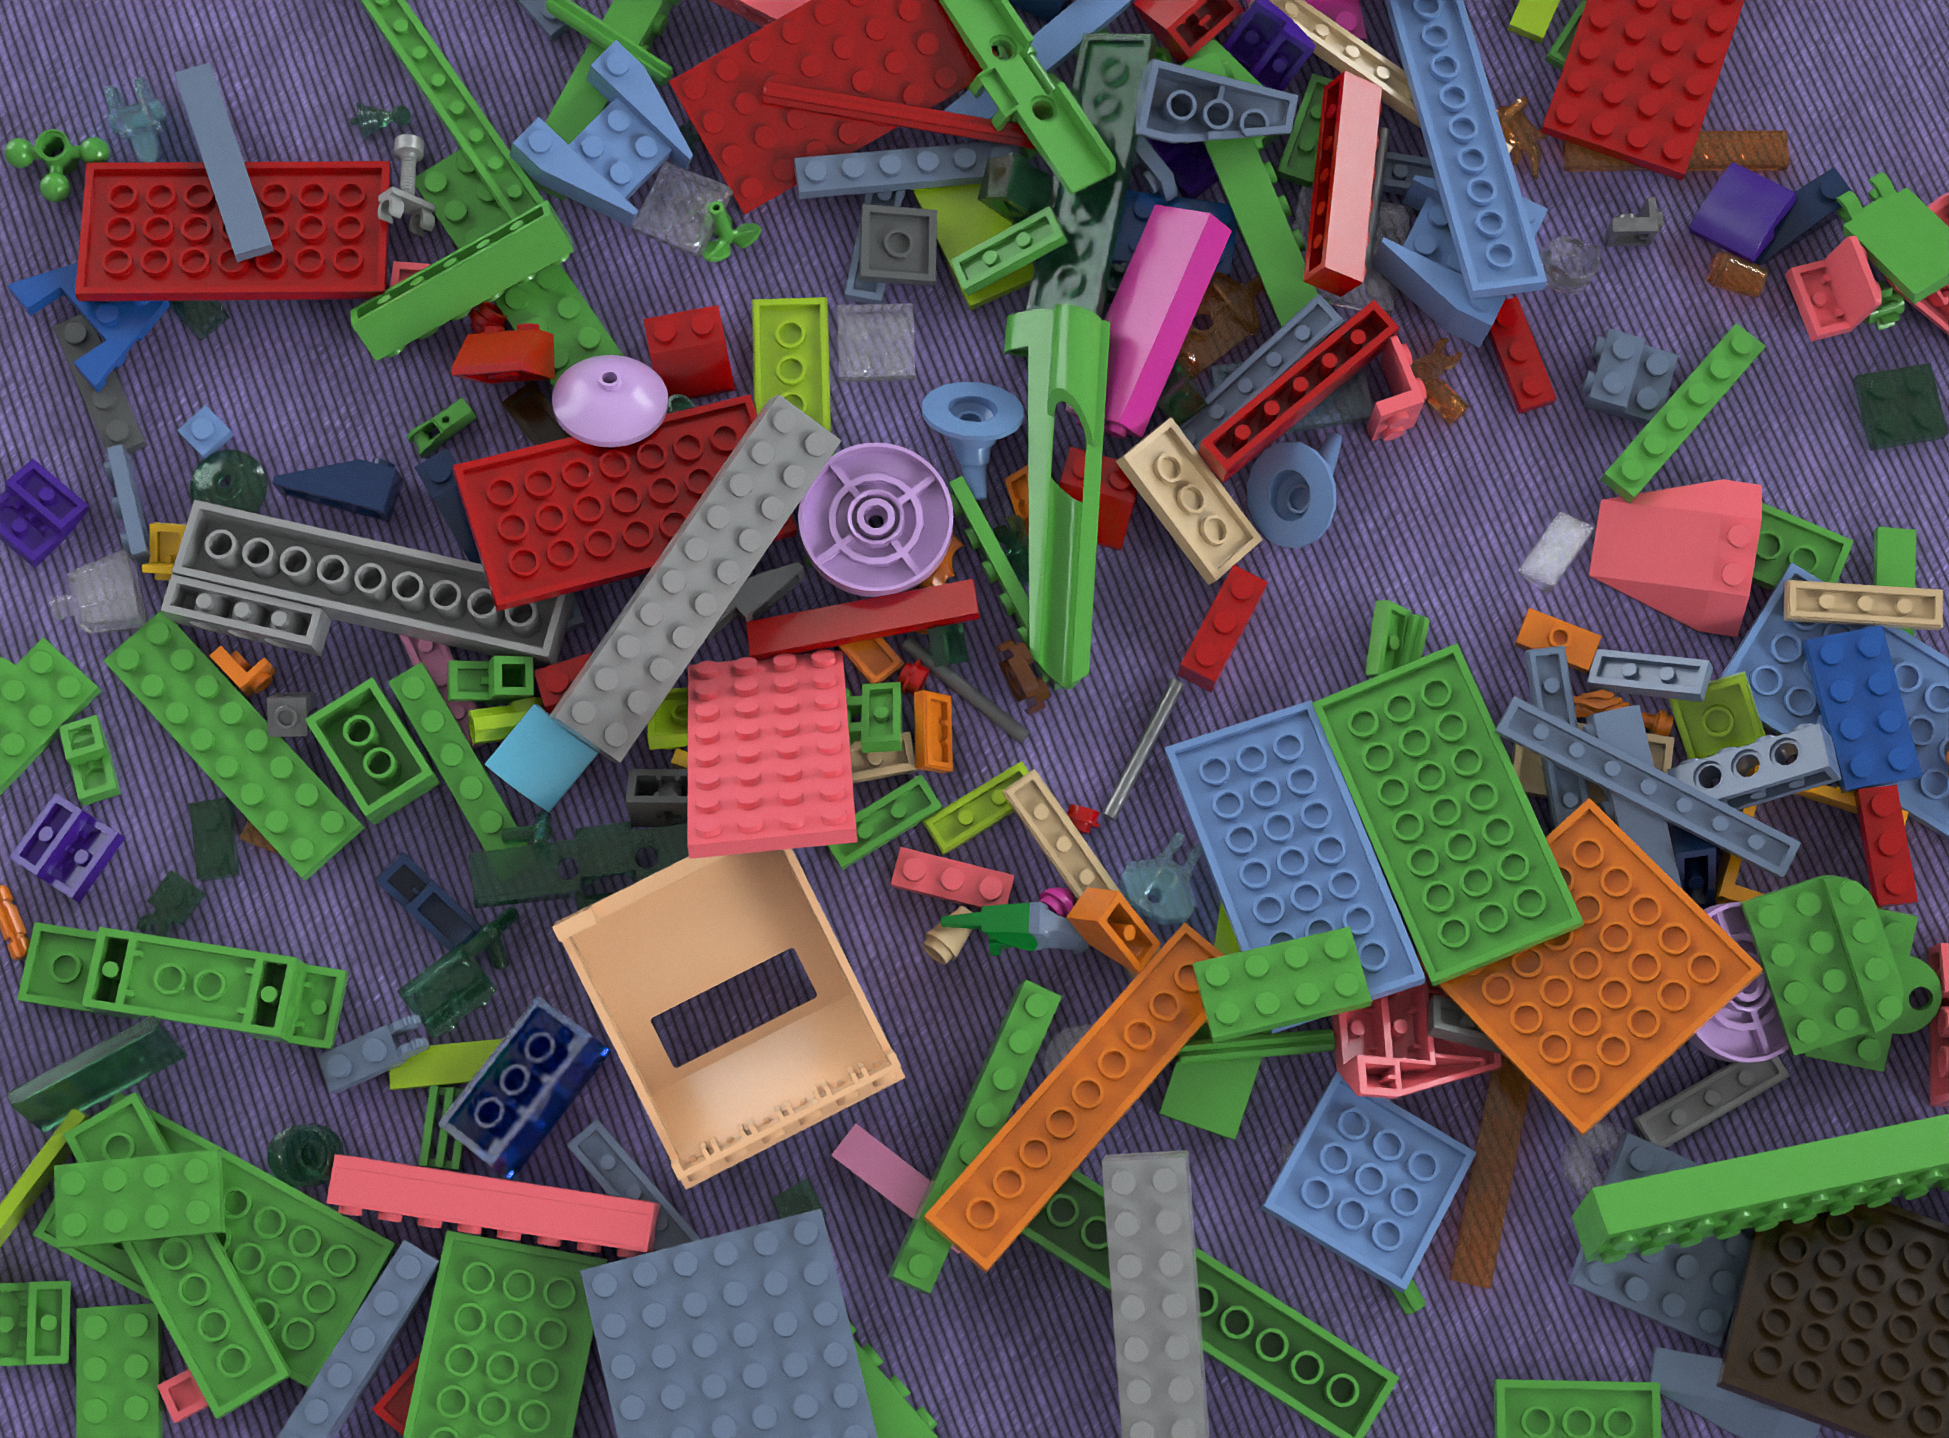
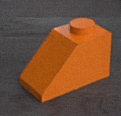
M1087 887L1066 916L1087 944L1137 974L1143 971L1161 945L1119 891Z

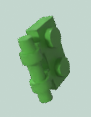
M901 682L862 684V696H852L851 690L846 688L850 746L854 742L861 741L862 753L902 751ZM855 715H861V722L851 723V719Z

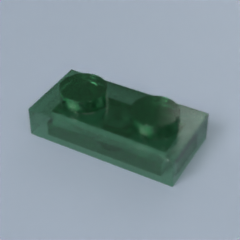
M226 797L189 803L197 880L205 882L240 876L232 801Z

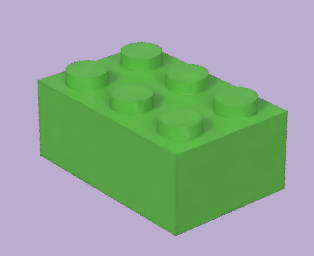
M370 678L304 719L363 814L373 825L381 822L441 784L386 695L373 678Z

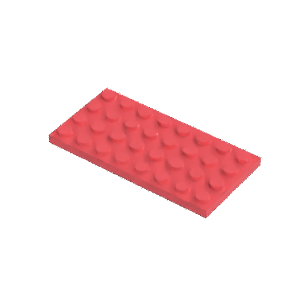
M821 649L814 653L793 655L782 653L774 658L758 661L753 657H742L734 661H702L698 664L688 665L689 859L857 842L843 651Z

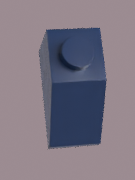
M1677 826L1668 827L1682 890L1703 910L1716 905V846Z

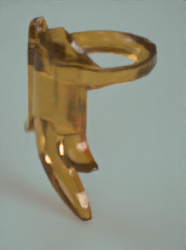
M1522 96L1510 106L1498 107L1497 115L1505 141L1513 147L1510 151L1513 154L1512 165L1518 164L1521 160L1522 150L1530 158L1531 175L1537 180L1541 161V149L1535 140H1543L1548 135L1540 133V130L1523 115L1529 101L1525 96Z

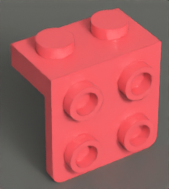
M1856 236L1845 238L1824 260L1792 267L1785 273L1811 342L1851 332L1882 303L1880 285L1874 280L1868 265L1867 252L1861 246Z
M1397 335L1389 337L1380 358V364L1393 397L1375 403L1366 427L1371 441L1382 437L1384 441L1393 440L1402 436L1406 429L1414 427L1424 405V400L1427 398L1423 381L1420 377L1415 378L1410 367L1413 361L1409 347L1406 343L1401 344Z

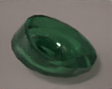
M316 1123L294 1125L282 1130L271 1140L267 1151L268 1165L272 1174L277 1179L292 1187L319 1186L330 1181L335 1154L344 1155L343 1144L339 1136L329 1127Z

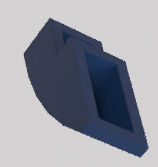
M403 851L374 879L462 964L491 936Z

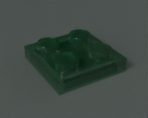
M1931 363L1856 375L1853 379L1870 451L1944 439L1948 435Z

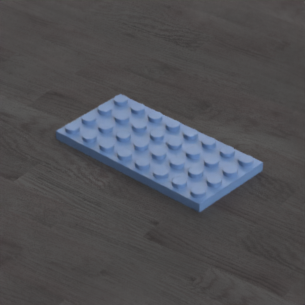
M1790 563L1786 567L1720 677L1723 678L1745 671L1762 726L1778 736L1792 732L1795 727L1806 723H1820L1824 727L1802 643L1807 639L1874 627L1784 621V583L1787 580L1823 582L1794 563ZM1883 627L1923 776L1918 779L1882 786L1897 785L1902 810L1909 811V817L1949 841V767L1945 758L1949 752V658L1900 628Z
M1312 700L1164 747L1166 759L1241 952L1350 926L1372 1001L1425 983V975L1334 753L1313 707ZM1310 1021L1272 1029L1271 1032L1272 1034Z

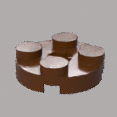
M1009 639L995 646V655L1003 652L1005 660L998 664L1013 695L1018 702L1025 699L1031 706L1024 711L1029 716H1032L1045 709L1044 701L1051 698V694L1044 680L1041 677L1035 678L1029 664L1033 663V659L1024 642L1015 645Z

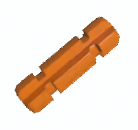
M0 885V931L4 940L9 942L7 948L11 957L17 961L27 958L30 938L27 939L25 937L27 931L17 906L11 903L14 899L10 889L5 885Z

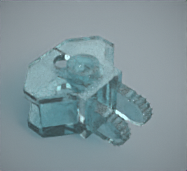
M143 77L134 79L139 103L126 106L118 87H105L106 100L110 110L107 115L114 134H121L123 140H131L134 151L137 152L136 156L139 157L138 160H142V162H159L163 154L156 132L164 130L161 121L166 120V114L160 99L155 98L148 80Z
M1179 832L1175 833L1162 854L1159 853L1155 859L1130 861L1121 874L1119 881L1125 899L1131 907L1160 926L1187 923L1197 906L1189 881L1193 875L1191 872L1203 855V850L1200 845L1193 848L1187 857L1184 867L1172 861V856L1179 850L1185 837ZM1154 895L1160 902L1152 903L1149 901L1148 896Z

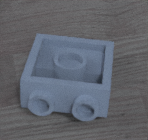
M1609 328L1604 337L1597 336L1592 349L1591 358L1596 359L1594 371H1587L1583 381L1581 392L1587 394L1583 407L1647 425L1666 403L1679 355L1644 345V338Z

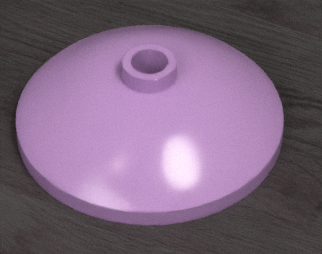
M602 355L574 364L559 377L552 393V407L559 425L575 439L594 446L620 447L639 442L658 429L667 414L668 392L661 377L648 365L625 356Z

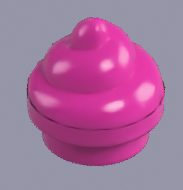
M1048 888L1039 896V902L1048 905L1050 911L1065 918L1076 904L1069 888Z

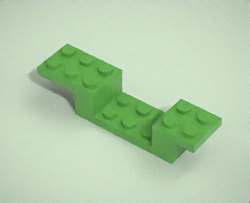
M34 922L17 1000L24 1003L139 1020L140 1016L236 1031L260 1040L332 1050L335 1045L349 972L307 965L297 957L104 927H99L98 932Z

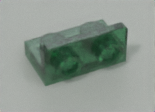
M461 942L397 990V992L412 1012L420 1016L421 1022L432 1038H436L440 1034H445L454 1029L459 1020L473 1009L483 1007L497 991V988Z

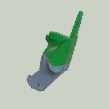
M1042 902L982 906V912L941 917V927L981 929V932L989 936L990 956H1000L1002 950L1011 947L1028 951L1047 948L1072 950V954H1080L1089 949V944H1087L1069 920L1050 911L1048 905Z

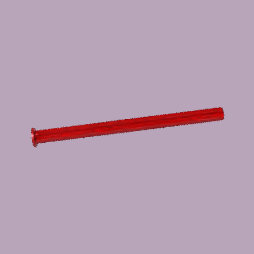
M767 81L764 84L762 100L765 104L1036 150L1018 123L1007 122L1005 127L997 132L989 118Z

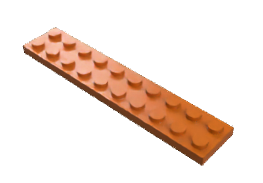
M1184 922L1145 966L1143 971L1135 977L924 1215L923 1220L986 1274L1206 1022L1207 1019L1193 971V963L1225 955Z

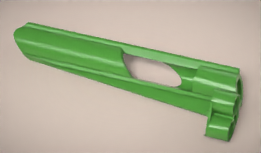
M1071 304L1055 305L1054 310L1035 309L1008 315L1006 318L1004 344L1005 356L1007 353L1016 357L1028 358L1029 652L1034 663L1064 690L1073 689L1081 679L1089 674L1110 322L1101 320L1099 316L1085 308ZM1059 402H1066L1074 409L1080 419L1086 437L1083 503L1068 495L1051 477L1055 409Z

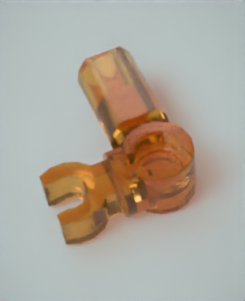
M1445 337L1436 343L1432 354H1426L1423 358L1414 360L1410 367L1415 378L1420 377L1423 381L1427 394L1425 400L1450 425H1453L1468 411L1470 405L1444 379L1441 381L1438 379L1443 374V369L1449 370L1454 368L1462 356L1460 351L1452 357H1447L1442 353V350L1449 341Z

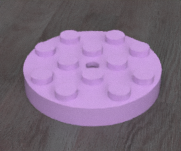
M876 442L854 445L835 453L829 458L801 499L798 512L801 542L813 567L823 578L841 590L864 597H879L906 592L929 578L939 567L948 551L953 532L951 497L945 482L936 469L915 452L888 443ZM873 516H879L883 519L884 523L882 527L873 528L869 525V519Z
M1740 902L1722 903L1704 909L1761 966ZM1762 972L1689 1039L1690 1043L1703 1053L1727 1062L1765 1061L1789 1049L1764 973Z

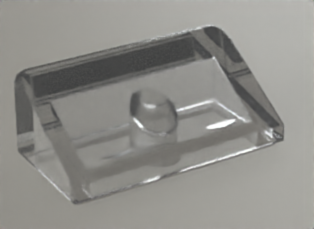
M1559 512L1517 573L1549 594L1590 537L1595 527Z

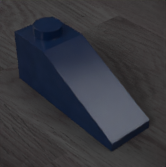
M1835 167L1795 192L1796 203L1774 228L1775 238L1753 264L1748 262L1753 270H1756L1839 217L1837 210L1841 209L1842 206L1837 202V198L1852 190Z
M447 448L414 468L468 560L482 564L453 474V465L457 464Z
M373 458L372 462L358 459L274 476L272 484L281 495L390 522L403 479L393 463Z

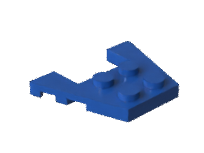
M78 262L9 284L8 289L11 295L30 316L64 295L105 341L74 362L77 371L96 393L107 384L106 378L115 367L119 369L125 362L127 352L136 341H142L170 307L169 301H78L75 295Z

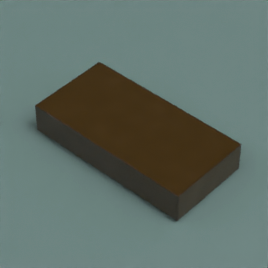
M530 381L501 402L503 408L534 446L572 437L559 425L554 416L552 405L533 381Z

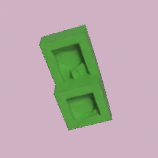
M94 715L59 726L65 758L71 766L80 803L85 806L120 795L121 791L114 763L99 717Z

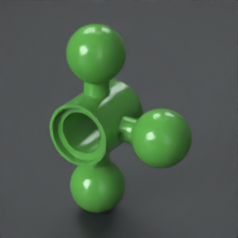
M50 129L42 132L37 137L35 146L23 138L10 140L5 146L4 155L7 162L16 168L28 167L34 160L41 159L49 169V174L42 178L40 192L46 200L58 203L67 199L71 192L70 182L64 175L72 173L77 168L79 159H82L85 164L106 163L110 157V149L108 144L98 137H89L80 146H73L63 132ZM64 148L60 155L51 157L55 150Z

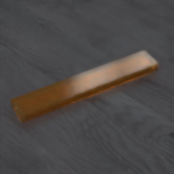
M1787 130L1700 131L1687 171H1726L1732 162L1748 170H1786L1789 166ZM1562 140L1564 172L1651 171Z
M1501 1054L1502 1067L1490 1071L1474 1150L1477 1153L1471 1165L1449 1276L1450 1281L1488 1290L1491 1289L1531 1084L1504 1054Z

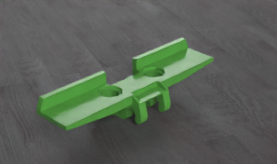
M939 0L964 43L983 70L971 82L969 90L975 98H978L986 89L999 109L991 119V123L997 132L1001 131L1011 119L1014 123L1018 122L1031 143L1070 195L1115 172V157L1065 83L1061 82L1056 86L1036 57L1037 51L1032 45L1034 41L1033 36L1008 0ZM997 45L1004 47L1008 59L997 58L992 53L991 48Z

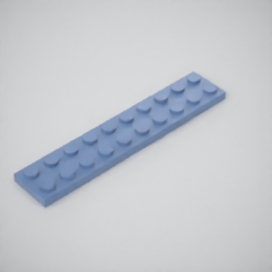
M1384 0L1469 298L1475 299L1544 290L1547 278L1464 1Z

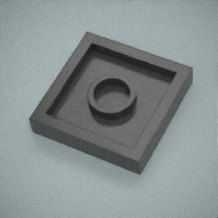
M862 204L860 209L859 281L934 286L936 282L937 210Z

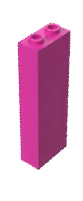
M1155 205L1105 318V321L1110 322L1104 431L1111 436L1119 439H1125L1126 435L1143 437L1232 232L1230 228L1211 213ZM1068 404L1065 411L1078 419L1076 424L1083 428L1078 415Z

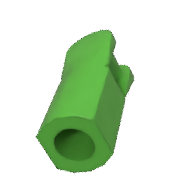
M461 397L433 418L411 430L406 439L410 443H415L419 448V456L425 458L435 452L448 439L474 422L477 417ZM436 428L439 434L430 439L427 434Z

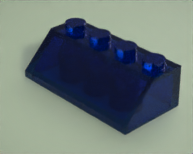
M537 995L437 1124L510 1180H513L611 1051L593 1035Z

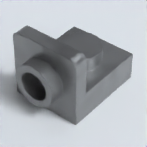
M1647 197L1641 208L1640 217L1636 214L1627 213L1612 218L1605 231L1606 247L1650 246L1656 234L1661 232L1663 227V213L1661 209L1656 207V197Z
M316 692L276 693L268 697L267 717L269 736L295 737L308 735L309 726L304 719L309 717V711L316 708Z

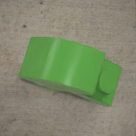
M493 656L489 661L450 660L447 663L448 702H484V705H501L520 699L531 698L534 695L533 656Z

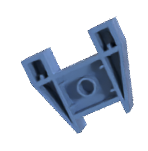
M615 40L590 65L586 78L610 104L569 145L538 117L512 143L509 156L537 183L631 227L639 211L628 199L668 158L685 172L693 158V153L645 67Z
M1415 175L1402 203L1420 211L1403 246L1385 237L1383 238L1373 258L1372 266L1446 332L1480 348L1506 296L1469 298L1436 179ZM1522 197L1535 238L1548 209Z

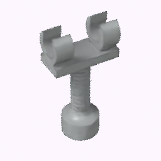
M403 134L394 140V157L401 161L400 189L392 186L379 195L378 217L392 224V216L400 219L403 213L411 216L409 221L410 232L424 237L423 229L432 232L435 224V217L432 214L435 211V205L415 196L416 163L424 158V141L419 136Z

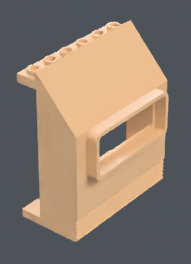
M792 849L689 859L688 856L557 921L552 926L559 942H562L671 1160V1167L678 1181L681 1180L685 1190L906 1078L901 1069L902 1066L895 1052L891 1049ZM790 948L795 949L817 995L815 998L679 1067L672 1065L651 1022L653 1017Z

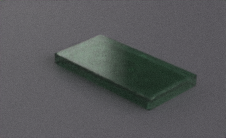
M150 1016L9 1091L6 1096L11 1107L44 1133L61 1124L71 1109L75 1108L85 1111L112 1097L117 1091L121 1092L188 1055L184 1045L155 1016Z

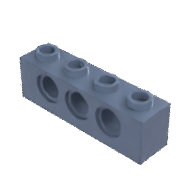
M1820 723L1801 724L1795 727L1792 732L1779 736H1762L1752 744L1739 748L1726 747L1719 750L1716 755L1703 759H1687L1682 761L1679 766L1667 769L1668 775L1737 810L1842 780L1832 737ZM1798 754L1797 759L1793 763L1784 765L1789 756ZM1759 765V769L1754 775L1746 777L1747 772L1752 767ZM1721 777L1720 782L1715 787L1709 788V784L1713 779Z

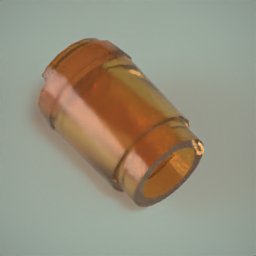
M1721 251L1720 253L1716 252L1709 265L1711 270L1706 277V281L1709 282V285L1747 297L1758 298L1766 282L1768 269Z

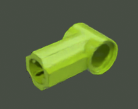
M525 698L513 701L507 706L469 710L468 729L473 745L504 741L534 704L537 703L545 710L542 698Z

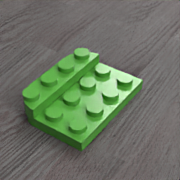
M1823 875L1740 902L1790 1054L1793 1056L1869 1031L1879 1032L1901 1016L1904 998L1902 981L1875 901L1859 882L1840 876Z

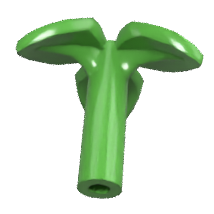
M720 201L708 203L705 210L706 229L708 233L719 237V239L708 242L705 245L703 259L709 262H718L726 259L731 254L729 245L731 243H734L741 249L750 246L759 237L762 231L761 227L754 223H744L733 230L732 219L726 213L723 203Z

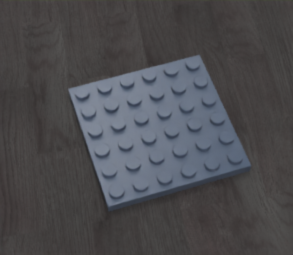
M821 1209L580 1270L618 1438H878Z

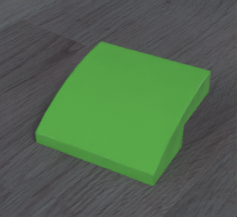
M71 1281L0 1283V1366L69 1364Z

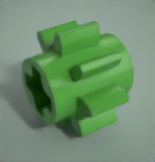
M1884 280L1878 282L1882 293L1881 305L1862 321L1865 325L1875 323L1877 331L1895 326V321L1900 320L1899 314H1902L1905 310L1903 297L1894 291L1891 286L1886 288Z

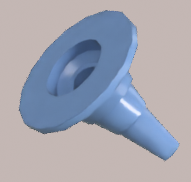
M957 382L942 385L930 391L923 399L922 417L929 427L948 436L961 466L965 481L975 500L986 499L987 464L990 461L991 447L996 444L997 439L1004 438L1018 430L1024 422V407L1015 395L1001 387L990 384Z
M1330 432L1318 452L1301 442H1279L1264 450L1252 465L1247 482V505L1254 524L1266 539L1283 548H1302L1319 540L1329 528L1337 506L1336 484L1333 474L1342 441L1341 435Z

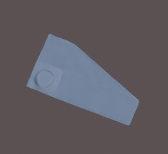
M1152 59L1143 68L1135 104L1136 135L1175 144L1290 134L1299 95Z
M1654 1347L1649 1382H1660V1395L1716 1424L1722 1430L1739 1438H1816L1821 1425L1717 1387L1722 1363L1721 1358Z

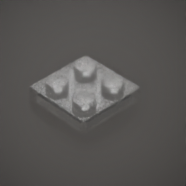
M664 161L632 228L639 234L701 258L716 229L709 211V205L713 201H720L723 203L724 208H726L733 191L725 184Z
M913 303L837 305L839 382L915 380Z

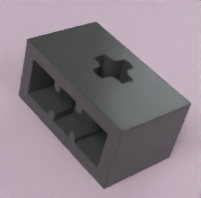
M630 769L626 806L633 827L688 828V769Z

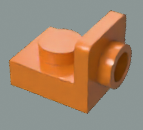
M219 646L209 655L248 698L253 693L258 694L264 691L272 683V676L277 672L265 657L251 667L237 650L230 655L222 646Z

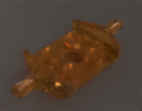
M1214 271L1195 315L1208 316L1212 320L1213 326L1208 330L1201 331L1191 324L1170 372L1171 375L1191 384L1196 380V376L1225 353L1250 334L1255 336L1258 333L1260 326L1253 299L1254 296L1264 289L1259 274L1247 284L1243 282L1239 284L1224 273Z

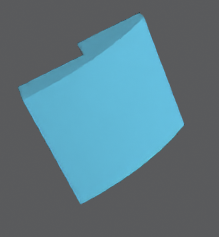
M536 703L484 765L529 800L547 812H551L599 752L550 719V714Z

